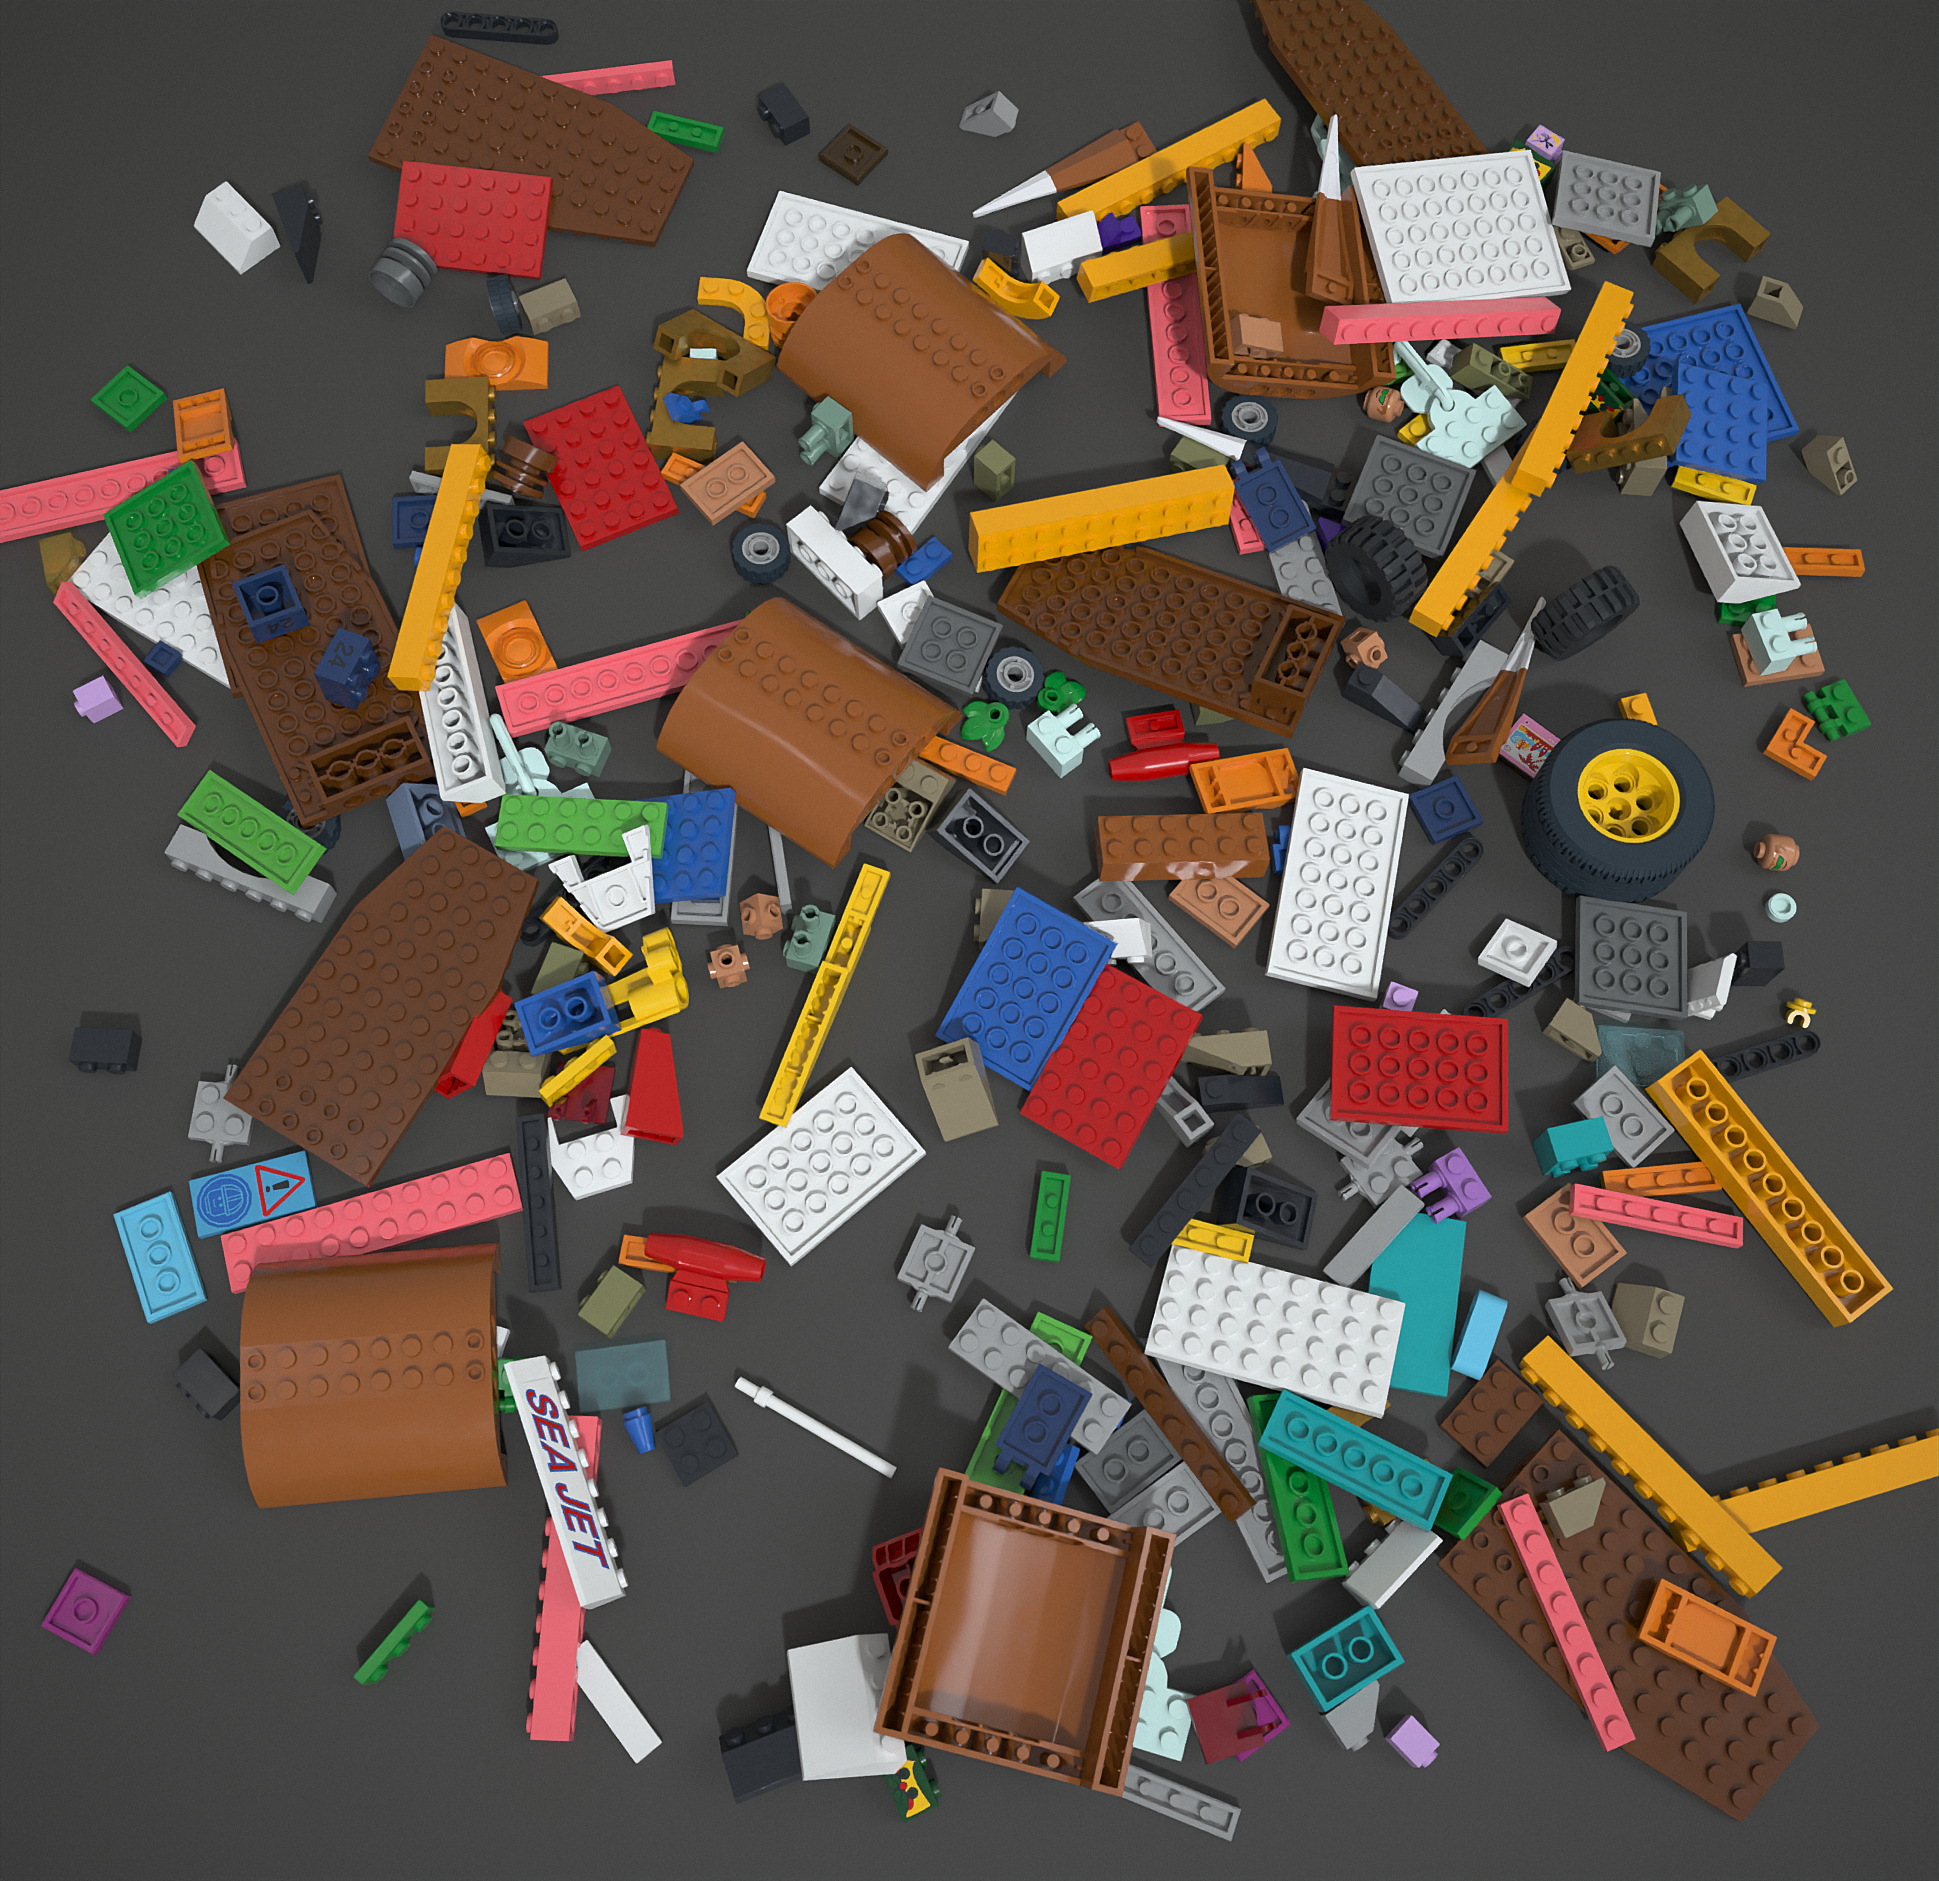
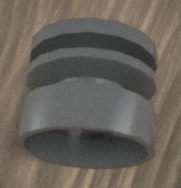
M396 237L390 241L388 248L383 251L382 258L378 259L370 269L368 277L375 289L386 299L398 306L410 309L419 301L423 295L424 288L430 285L431 280L437 275L438 269L435 262L423 249L413 242Z

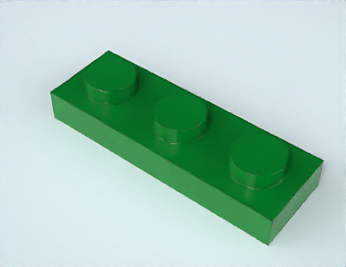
M653 111L647 126L648 129L668 142L718 153L725 134L724 127L658 111Z
M1042 1171L1030 1259L1059 1263L1071 1175Z
M419 1599L353 1677L362 1685H371L373 1682L377 1684L387 1674L389 1668L386 1666L394 1657L399 1658L409 1648L411 1643L408 1640L416 1631L420 1633L428 1626L432 1620L430 1615L435 1608L427 1601Z

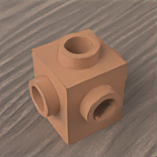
M1359 627L1341 641L1346 653V661L1353 669H1356L1361 662L1376 670L1380 663L1388 658L1384 649V642L1378 636L1377 631Z
M757 893L740 902L743 934L764 940L771 938L772 934L783 929L779 897Z
M726 944L717 947L716 951L710 952L712 962L707 963L711 979L717 978L720 989L735 987L743 982H747L745 970L750 969L746 953L740 954L738 945Z

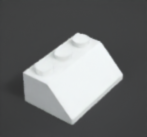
M227 181L205 196L194 227L240 275L280 247L273 228Z
M1093 210L1022 233L1020 264L1029 284L1040 281L1049 284L1055 280L1069 278L1078 273L1080 264L1085 260L1102 257V246Z
M1140 918L1083 922L1118 943L1107 963L1108 965H1117L1116 960H1127V964L1144 963V958H1152L1150 923Z
M1396 1517L1385 1528L1388 1534L1381 1541L1377 1538L1374 1539L1366 1547L1364 1552L1367 1556L1360 1563L1355 1560L1348 1566L1349 1574L1345 1575L1346 1578L1341 1584L1362 1606L1371 1605L1373 1610L1379 1609L1443 1541L1432 1531L1426 1532Z

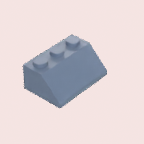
M402 783L386 799L404 860H407L443 826L466 838L454 801H443L438 785Z

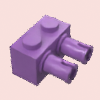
M1460 1147L1435 1160L1427 1169L1429 1173L1410 1182L1412 1191L1424 1186L1415 1193V1196L1419 1199L1437 1188H1440L1444 1194V1199L1426 1207L1428 1216L1440 1211L1431 1218L1434 1224H1438L1441 1220L1454 1213L1460 1219L1484 1205L1492 1197Z

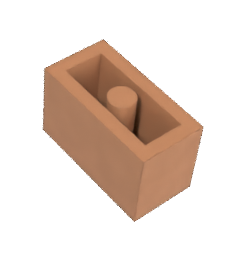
M1238 314L1230 321L1234 356L1254 357V360L1270 361L1284 352L1279 322L1269 321L1268 318L1250 317L1248 314Z

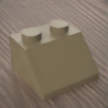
M1617 1283L1610 1309L1627 1340L1624 1347L1659 1359L1672 1354L1685 1297L1657 1287Z

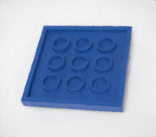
M1680 362L1672 366V396L1683 394L1692 416L1674 454L1670 455V464L1756 484L1765 482L1768 384Z
M732 788L635 800L664 802L669 806L662 859L651 858L655 904L726 897L736 792Z

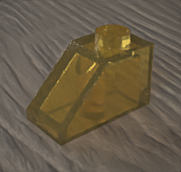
M71 532L39 540L46 584L55 596L61 582H67L84 563L83 557L86 556V550L82 541H77Z

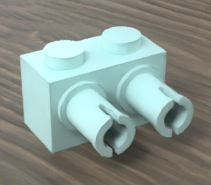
M1778 609L1755 613L1750 616L1742 627L1741 631L1760 676L1785 671L1796 656L1816 652L1817 643H1810L1815 640L1813 636L1793 641L1789 638L1788 632L1806 629L1807 619L1800 620V618L1805 617L1802 612L1786 617H1781Z
M1074 703L1057 716H1053L1048 710L1027 726L1026 740L1060 778L1082 763L1084 748L1101 736L1097 727L1094 730L1092 729L1095 726L1093 723H1089L1074 736L1067 732L1066 729L1083 718L1080 708L1075 710L1077 705Z

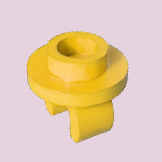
M1795 998L1794 1002L1788 1001L1786 1004L1787 1007L1792 1009L1786 1013L1785 1021L1792 1024L1793 1018L1796 1015H1801L1800 1025L1807 1028L1810 1023L1808 1013L1815 1014L1816 1009L1811 1008L1812 1002Z

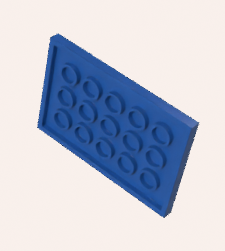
M1018 886L935 1036L948 1044L969 1037L979 1044L985 1066L1031 1092L1052 1052L1058 1050L1118 943Z

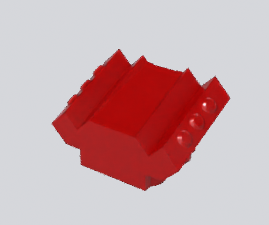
M923 1527L872 1547V1561L876 1569L875 1572H872L889 1624L890 1626L895 1625L897 1630Z

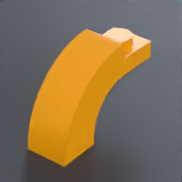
M988 257L981 261L972 279L997 303L1011 314L1021 318L1044 319L1051 317L1060 298L1043 281L1029 284L1013 279Z
M557 896L539 917L557 933L556 936L566 945L584 952L591 964L612 976H616L633 955L613 936L605 934L588 922L562 897Z

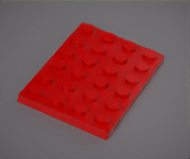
M403 161L394 238H403L419 246L432 258L438 269L490 275L507 274L508 277L541 280L554 181L551 177Z
M619 385L523 422L532 445L559 458L553 474L546 473L582 552L679 514L674 498L661 475L649 447H647L646 440Z
M1107 964L1058 1050L1052 1052L1020 1114L1121 1170L1204 1016Z
M1334 1005L1332 1008L1329 1120L1506 1134L1508 1132V1019Z

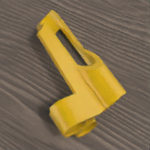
M668 927L643 936L644 946L641 947V950L646 958L647 968L607 986L613 1005L629 1001L635 1016L619 1022L622 1030L608 1035L609 1038L673 1015L687 1008L689 1003L688 987L682 974V963L677 947ZM591 1042L558 1051L566 1055L587 1047Z

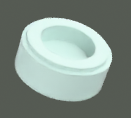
M1778 893L1766 902L1765 911L1771 920L1779 923L1786 922L1795 914L1796 903L1789 895Z

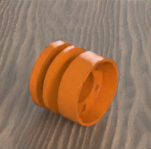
M800 282L784 283L773 289L766 299L770 335L774 344L781 350L796 321L809 303L817 296L816 291L807 284Z

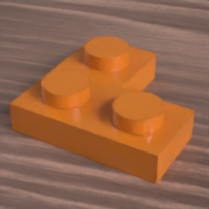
M1792 708L1786 713L1763 752L1764 755L1810 781L1816 777L1827 758L1825 754L1803 742L1815 721Z

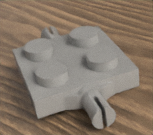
M227 1065L225 1081L217 1083L199 1081L188 1138L212 1144L209 1161L214 1163H222L224 1146L233 1144L250 1145L254 1117L223 1099L238 1077L240 1067L236 1065Z
M1416 1137L1403 1146L1394 1138L1369 1170L1345 1156L1340 1160L1339 1164L1348 1174L1351 1183L1338 1190L1339 1196H1342L1341 1199L1346 1201L1352 1195L1359 1192V1194L1368 1199L1375 1209L1385 1203L1401 1184L1407 1188L1410 1186V1182L1422 1177L1423 1173L1412 1161L1411 1155L1424 1148L1423 1143H1419L1420 1139Z
M951 1215L945 1231L934 1230L921 1224L897 1277V1280L912 1286L917 1291L910 1308L915 1310L917 1306L916 1310L922 1312L928 1296L937 1297L952 1303L975 1252V1247L961 1242L955 1236L962 1222L960 1218L956 1220V1216Z
M1570 1277L1561 1279L1559 1284L1565 1296L1548 1300L1545 1308L1569 1356L1594 1354L1603 1370L1610 1369L1614 1366V1362H1612L1607 1351L1623 1348L1627 1340L1601 1291L1594 1293L1578 1292Z

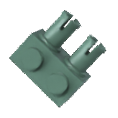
M1691 184L1683 189L1676 190L1671 188L1663 192L1658 200L1655 235H1658L1662 229L1664 232H1675L1682 228L1704 225L1718 211L1708 184L1699 186Z
M827 396L822 403L819 402L814 406L811 412L812 427L798 439L799 444L804 449L800 453V457L807 465L812 466L825 451L838 459L854 442L852 413Z
M560 721L551 724L549 727L550 738L544 749L549 761L560 768L565 766L573 768L584 776H590L591 774L600 777L612 750L609 739Z
M814 905L802 907L800 915H795L791 930L794 931L792 940L786 941L783 950V956L786 957L788 967L817 975L822 961H825L836 927L835 915L821 912Z

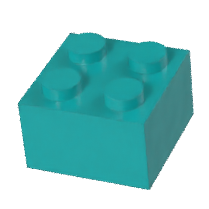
M1603 1116L1548 1128L1532 1143L1542 1175L1553 1174L1554 1178L1568 1175L1571 1173V1169L1579 1167L1581 1171L1597 1168V1163L1607 1160L1606 1156L1614 1150Z

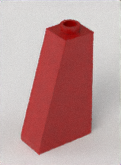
M502 989L493 1003L478 1019L476 1012L439 1075V1084L434 1091L445 1098L450 1099L475 1086L513 1000Z
M658 1028L641 1029L636 1038L620 1135L677 1146L683 1138V1124L670 1034L663 1033Z

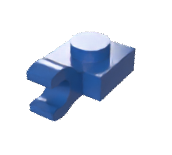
M668 393L663 398L673 421L691 424L694 420L702 419L700 412L710 411L705 400L692 403L688 396Z
M1289 825L1278 826V830L1274 831L1275 844L1270 847L1273 874H1283L1290 835Z

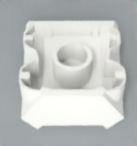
M1734 953L1687 969L1688 1016L1695 1015L1711 1020L1715 1011L1722 1010L1727 1001L1737 958Z

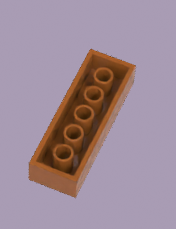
M1263 813L1098 816L1096 821L1094 842L1099 882L1220 879L1231 876L1233 878H1259L1265 876L1270 861Z

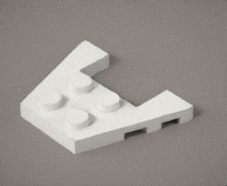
M643 825L622 834L632 860L631 863L588 881H584L575 855L549 864L550 870L559 876L566 890L575 896L581 904L582 910L594 925L604 933L655 914L650 831L648 825Z
M627 1094L610 1099L617 1123L616 1128L571 1142L559 1144L553 1119L551 1117L548 1118L551 1165L575 1200L633 1183L634 1137L620 1135Z

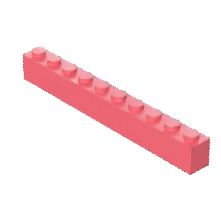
M1546 297L1325 306L1319 332L1334 345L1554 334L1561 309Z
M568 1416L569 1421L574 1419L577 1424L580 1437L575 1439L579 1450H585L589 1461V1466L585 1467L588 1479L593 1478L597 1486L602 1420L599 1417ZM547 1517L545 1534L550 1536L549 1548L544 1549L542 1566L547 1568L546 1580L541 1581L539 1589V1599L544 1600L543 1611L538 1613L536 1621V1632L540 1633L539 1646H535L533 1652V1666H537L536 1679H532L530 1684V1699H534L533 1712L528 1713L526 1730L527 1733H531L530 1740L574 1741L579 1687L577 1683L578 1667H576L578 1648H580L583 1642L586 1608L580 1606L553 1518Z

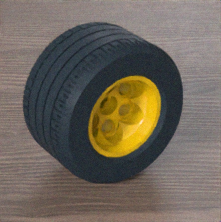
M1630 718L1597 720L1587 723L1567 734L1551 750L1531 781L1523 800L1521 809L1522 837H1524L1525 847L1535 866L1539 868L1538 870L1542 872L1543 876H1546L1547 880H1550L1551 884H1554L1556 888H1560L1559 890L1565 891L1566 894H1570L1569 896H1574L1575 899L1579 896H1587L1635 904L1652 898L1665 890L1702 850L1710 835L1714 821L1715 798L1710 777L1707 776L1708 773L1705 771V767L1699 761V757L1695 755L1696 753L1692 752V749L1688 748L1686 743L1684 744L1682 740L1678 739L1679 737H1675L1668 730H1663L1662 727L1647 723V721L1642 722L1639 719L1633 718L1631 720ZM1614 786L1621 787L1624 792H1619ZM1588 793L1595 794L1598 799L1591 798ZM1636 804L1643 805L1646 810H1641ZM1632 828L1639 830L1641 835L1635 834Z

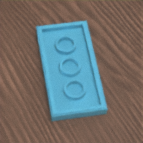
M169 1191L113 1214L148 1323L152 1324L208 1300L172 1192Z

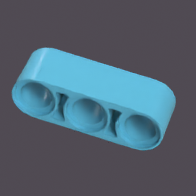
M1477 1290L1453 1354L1450 1369L1476 1380L1481 1379L1507 1308V1300L1483 1290Z

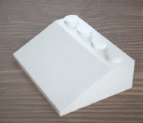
M1696 501L1681 520L1680 525L1717 602L1743 603L1800 587L1801 584L1761 506Z
M888 1634L855 1635L788 1650L787 1658L803 1781L895 1774L907 1761L904 1740L873 1732L891 1659Z

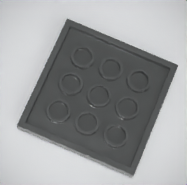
M1377 434L1341 525L1348 527L1362 516L1382 517L1383 521L1389 520L1394 523L1396 528H1401L1405 532L1404 535L1408 539L1411 538L1414 542L1413 546L1422 555L1441 561L1477 470Z
M1579 896L1576 899L1575 1003L1590 1008L1683 1021L1687 1019V912Z

